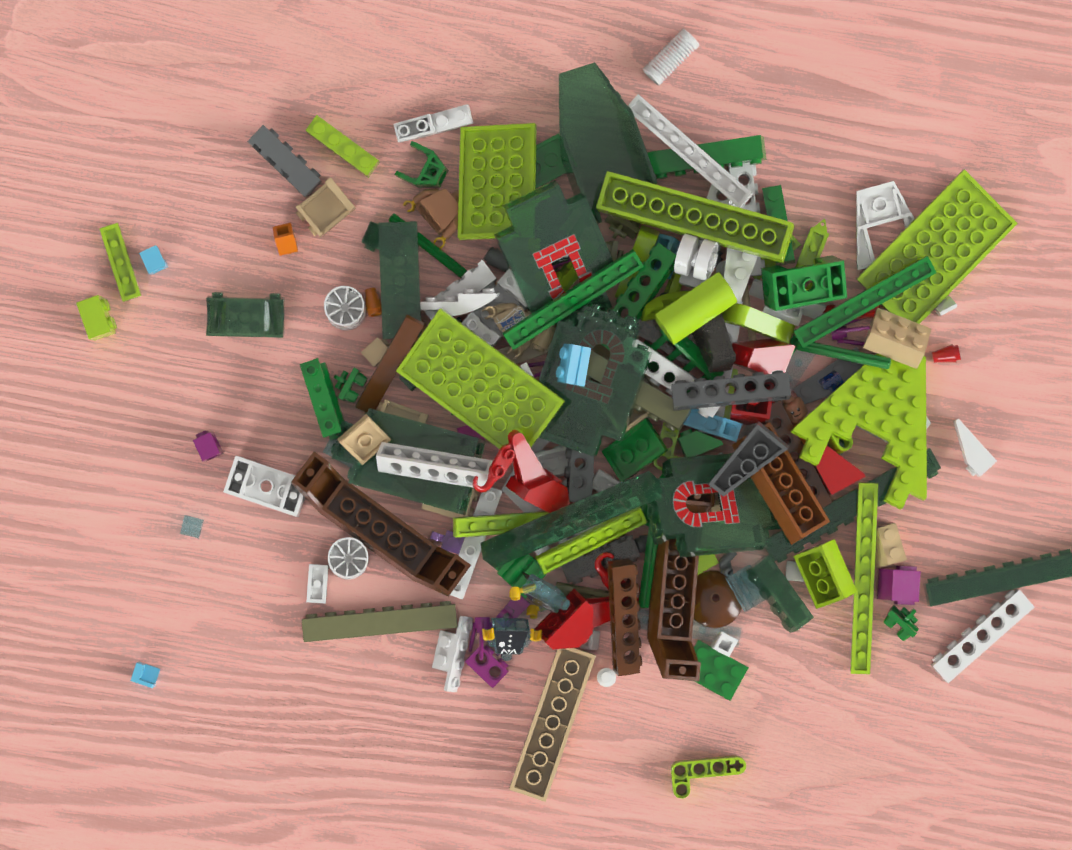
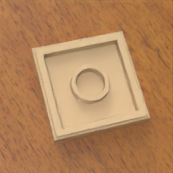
M367 414L337 439L362 465L378 452L381 442L389 443L391 441L390 437Z

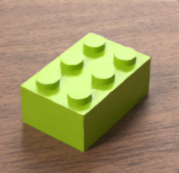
M835 539L794 555V559L816 609L846 599L857 593V589Z

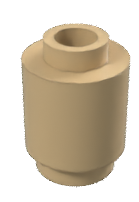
M551 326L533 337L531 341L534 344L533 348L541 352L547 350L556 335V328Z

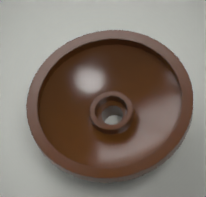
M707 571L698 575L694 620L708 628H721L732 623L739 616L743 607V593L738 582L732 576H724L720 571ZM718 595L719 601H713L712 596Z

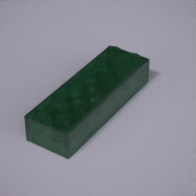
M417 221L378 223L382 334L384 340L393 339L406 314L422 321ZM421 329L419 335L417 336V338H419V337L421 336V334H422V329Z

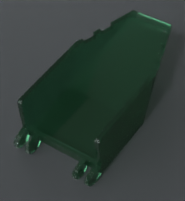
M594 62L560 73L559 135L561 160L581 218L585 225L589 227L591 226V220L587 211L593 210L597 223H602L600 212L596 209L607 171L656 185L657 179L633 111L626 105L618 91L613 88L598 65Z

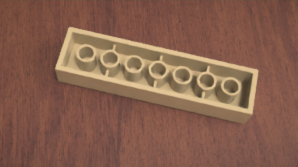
M579 648L557 649L509 790L546 802L596 654Z

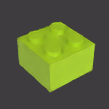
M97 295L76 303L90 340L96 341L116 334L115 329L117 325L114 317L111 318L108 311L111 308L107 299L105 300V298Z

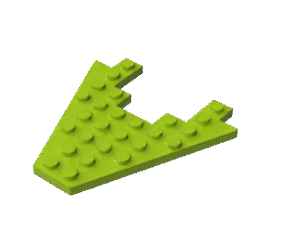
M923 356L917 369L892 359L889 369L864 364L791 430V433L806 440L799 458L817 466L832 433L848 441L852 436L855 426L861 427L888 441L881 459L898 467L884 502L901 510L909 494L922 501L926 500V357Z

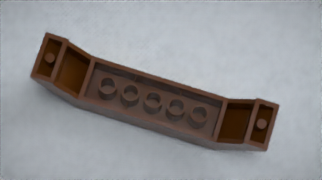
M314 451L291 481L293 486L320 514L353 538L362 542L364 546L411 580L449 597L471 564L457 554H453L432 543L345 480L329 464L330 462Z
M673 493L661 514L662 519L650 598L647 639L662 678L699 681L701 662L698 661L692 644L701 527L687 525L677 516L673 506ZM715 493L690 495L686 500L688 510L692 513L709 512L711 507H714Z

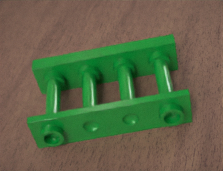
M662 329L660 332L663 335L653 344L646 340L643 342L656 352H658L657 349L669 340ZM688 337L676 343L675 346L677 348L665 357L673 362L683 353L691 361L682 369L689 373L697 366L704 373L701 378H706V380H714V377L723 376L725 373ZM636 351L635 355L642 360L643 354L640 351ZM655 361L648 364V367L653 372L659 369V365ZM667 372L664 375V379L667 382H673L675 375L672 372Z
M316 358L300 364V368L323 438L329 436L330 441H334L348 429L327 364L325 362L320 364L319 359Z

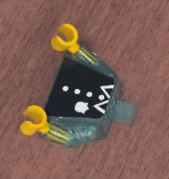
M533 574L530 575L525 585H522V588L511 587L509 591L511 600H520V593H524L535 604L527 607L526 615H530V619H537L538 611L544 612L549 610L558 613L560 609L566 610L570 604V601L566 599V596L556 586Z
M491 618L492 628L482 629L483 640H486L490 647H494L495 653L501 654V659L504 661H510L513 654H522L524 648L532 641L542 640V630L536 631L531 628L530 631L528 619Z

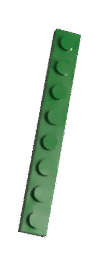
M632 249L502 332L511 348L515 350L644 266L636 252Z
M925 256L793 330V333L801 348H804L937 272L929 257Z

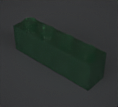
M770 555L762 557L746 570L749 580L757 586L759 594L763 599L767 600L771 611L780 618L785 630L790 633L798 631L814 618Z

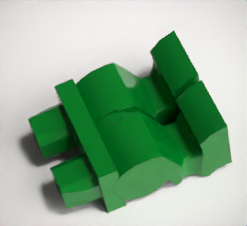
M510 542L503 549L510 556L507 562L497 556L491 563L498 571L497 574L512 587L524 588L535 584L525 578L524 572L530 575L531 579L537 584L546 576V574H543L535 558L521 547H516ZM520 593L525 599L528 597L525 593Z

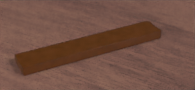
M406 314L358 399L355 408L370 415L374 414L395 377L396 370L407 356L423 328L424 322Z

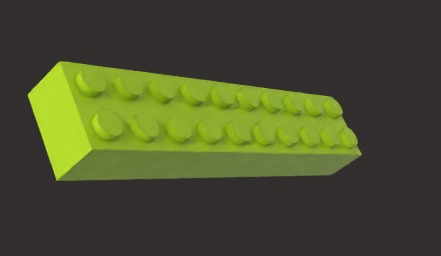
M609 171L606 173L596 209L602 213L681 235H693L702 241L704 239L715 241L720 246L784 263L794 230L793 222Z

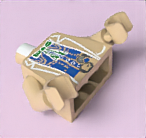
M500 303L482 309V312L486 310L489 313V316L485 317V319L492 318L501 333L537 311L534 306L525 312L521 305L517 306L515 303ZM532 339L515 350L510 348L507 354L513 352L515 357L512 360H516L530 346Z

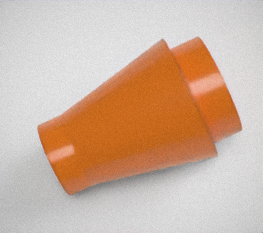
M375 287L365 289V305L368 317H376L383 314L384 306Z

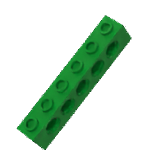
M660 243L652 247L649 252V258L646 262H642L644 267L638 270L639 272L635 278L630 279L627 284V290L624 294L619 295L616 300V306L608 311L605 316V322L603 325L598 326L596 330L610 331V328L616 324L618 329L614 334L620 338L622 343L627 335L631 333L641 318L644 307L655 298L674 270L676 254ZM661 261L660 269L655 270V262ZM646 277H650L649 285L644 286L643 280ZM635 293H639V300L633 302L632 296ZM624 309H628V316L622 318L621 312ZM601 344V345H603L605 348H607L608 350H610V348H609L607 345Z

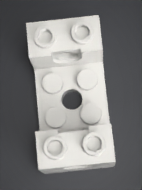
M511 268L506 271L494 287V292L500 291V296L473 312L471 311L462 322L464 326L492 347L495 346L503 335L492 318L485 319V317L489 316V313L486 310L482 312V309L500 303H515L517 306L521 305L525 311L539 295L535 289Z
M235 456L223 491L224 493L295 517H299L305 497L291 483L296 475L271 468L241 456ZM266 480L272 485L271 490L268 492H264L261 489L262 482Z

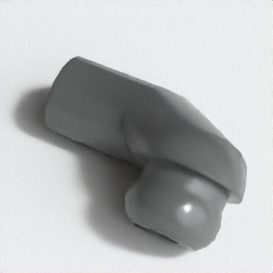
M732 548L719 560L720 572L726 577H730L733 574L731 560L737 555Z

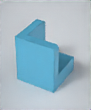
M155 245L139 253L150 275L168 268L158 246Z
M137 662L130 681L154 688L160 669Z

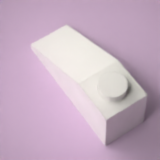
M959 418L955 419L953 422L964 462L967 465L966 470L972 476L981 477L997 460Z

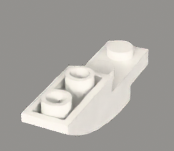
M466 104L438 113L398 122L393 125L399 143L455 130L458 127L473 124L474 122L470 106Z
M474 288L463 289L464 292L458 294V300H456V296L445 297V300H438L437 297H426V300L420 302L421 310H439L442 308L451 316L462 315L490 303L500 296V291L494 292V288H484L482 292H475Z

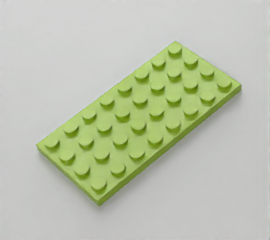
M964 169L856 280L865 289H868L928 256L937 273L881 304L888 312L920 324L1018 223Z
M442 308L438 310L396 370V372L498 449L509 443L508 434L512 430L522 433L529 446L532 447L565 401Z

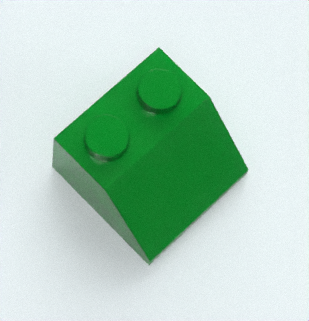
M691 429L679 433L681 437L677 439L686 460L723 445L721 440L699 431L692 432Z

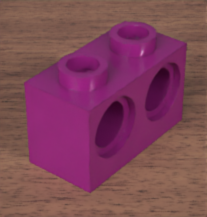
M205 430L196 434L197 438L193 442L202 461L207 462L224 454L215 433Z
M485 645L483 653L487 657L486 662L478 663L476 661V655L479 653L478 647L465 660V663L489 686L494 688L509 672L507 669L508 664L501 658L497 660L493 656L495 652L488 645ZM493 666H497L501 670L500 675L497 677L492 676L489 672Z

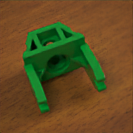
M411 141L410 146L425 153L428 159L418 178H411L399 171H396L394 175L418 188H440L449 170L433 150Z

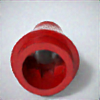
M951 344L932 352L934 363H957V360H961L958 345L953 346Z

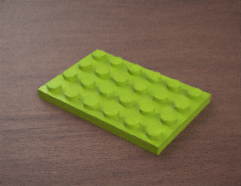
M535 123L460 127L459 240L534 237L537 130Z

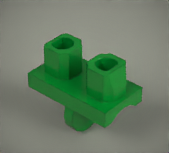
M354 367L347 381L345 380L348 375L346 371H343L340 377L337 375L333 377L338 380L335 388L340 390L342 384H345L337 398L353 403L356 402L359 396L358 393L351 390L353 384L356 383L364 387L368 380L367 377L360 373V370Z
M895 605L890 608L884 624L889 628H892L896 623L899 624L902 628L897 632V635L902 641H905L910 636L913 638L919 630L915 625L918 619L913 616L916 613L914 608L910 611L905 607L900 611Z

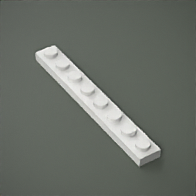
M639 94L626 107V110L737 207L742 208L753 195Z

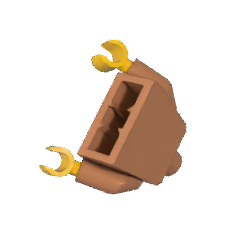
M445 188L442 190L425 189L413 197L412 201L407 200L403 203V206L411 203L412 207L407 212H413L416 208L438 235L442 233V236L434 240V244L438 239L443 241V245L440 248L445 246L446 239H449L458 229L459 190L450 194Z

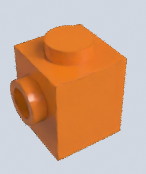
M291 222L272 227L280 256L298 252L297 241Z

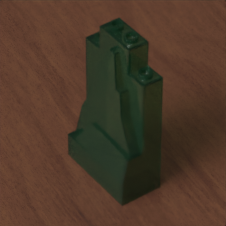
M370 408L368 412H365L390 437L391 441L389 443L482 458L486 441L480 438ZM342 421L340 425L342 432L336 433L337 439L354 424ZM338 440L332 445V459L353 464V467L348 471V483L466 515L473 487L378 472L377 453L362 465Z

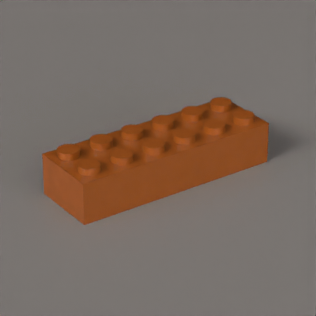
M771 422L764 425L778 436ZM745 437L732 444L734 450H736ZM787 450L750 476L791 545L830 522Z

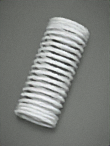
M682 29L679 31L678 36L675 35V38L670 40V43L663 47V50L658 52L656 57L651 59L649 65H645L643 68L644 73L656 85L660 86L665 81L664 78L667 79V76H670L672 71H675L677 66L682 64L681 61L684 62V59L689 57L691 51L694 52L693 49L696 50L699 47V43L687 30Z

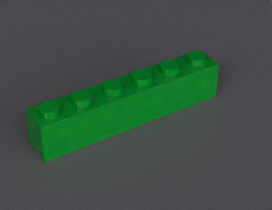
M761 135L698 144L704 152L723 168L730 165L731 168L743 167V163L749 162L750 165L762 164L763 160H767L764 137ZM672 149L647 152L650 175L656 177V179L668 178L667 175L675 174L676 177L685 176L686 172L693 171L694 174H699Z

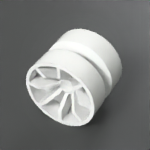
M684 234L677 251L674 272L688 276L693 269L695 279L706 281L710 278L717 262L718 243L704 239L699 247L698 237Z
M338 286L327 294L324 301V311L329 322L335 328L348 331L362 324L366 316V305L362 295L355 288Z
M341 538L329 549V567L339 578L355 579L362 575L368 566V551L364 544L355 538Z

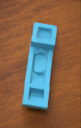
M691 409V413L684 423L685 426L737 442L742 423L714 415L713 418L710 416L705 418L698 413L699 409Z

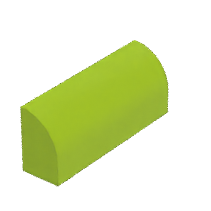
M717 272L655 314L656 323L673 345H675L737 303V299L729 284Z

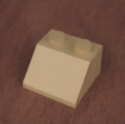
M890 523L877 527L875 568L907 560L897 524Z

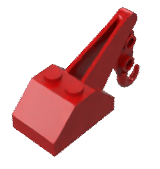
M512 430L508 434L509 443L500 448L489 467L486 483L483 486H479L477 484L478 476H475L472 484L473 488L478 492L488 491L498 479L504 476L511 462H513L515 475L510 477L505 487L523 500L566 521L571 513L567 487L561 483L562 479L542 467L524 435L517 430Z
M605 552L598 555L594 564L603 585L609 590L608 569L601 565V561L605 557L613 559L614 555ZM574 588L553 609L554 612L551 611L534 630H542V639L553 650L579 648L589 640L593 634V628L610 621L609 596L585 599ZM628 596L624 597L622 599V602H625L628 599Z

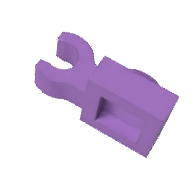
M447 530L445 535L432 531L430 539L442 542L441 548L459 554L465 537L455 538L453 537V532Z

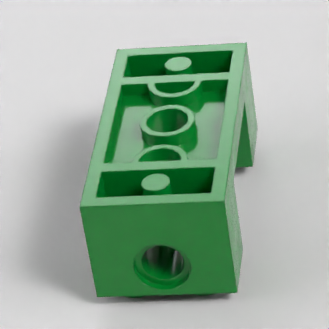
M833 255L815 258V264L790 269L780 265L761 268L764 305L774 311L847 298L844 260ZM808 280H811L812 287L811 289L806 290L805 283Z

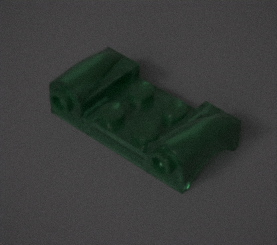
M212 292V295L206 298V336L284 337L285 297H281L280 293H270L269 297L239 298L223 296V292Z

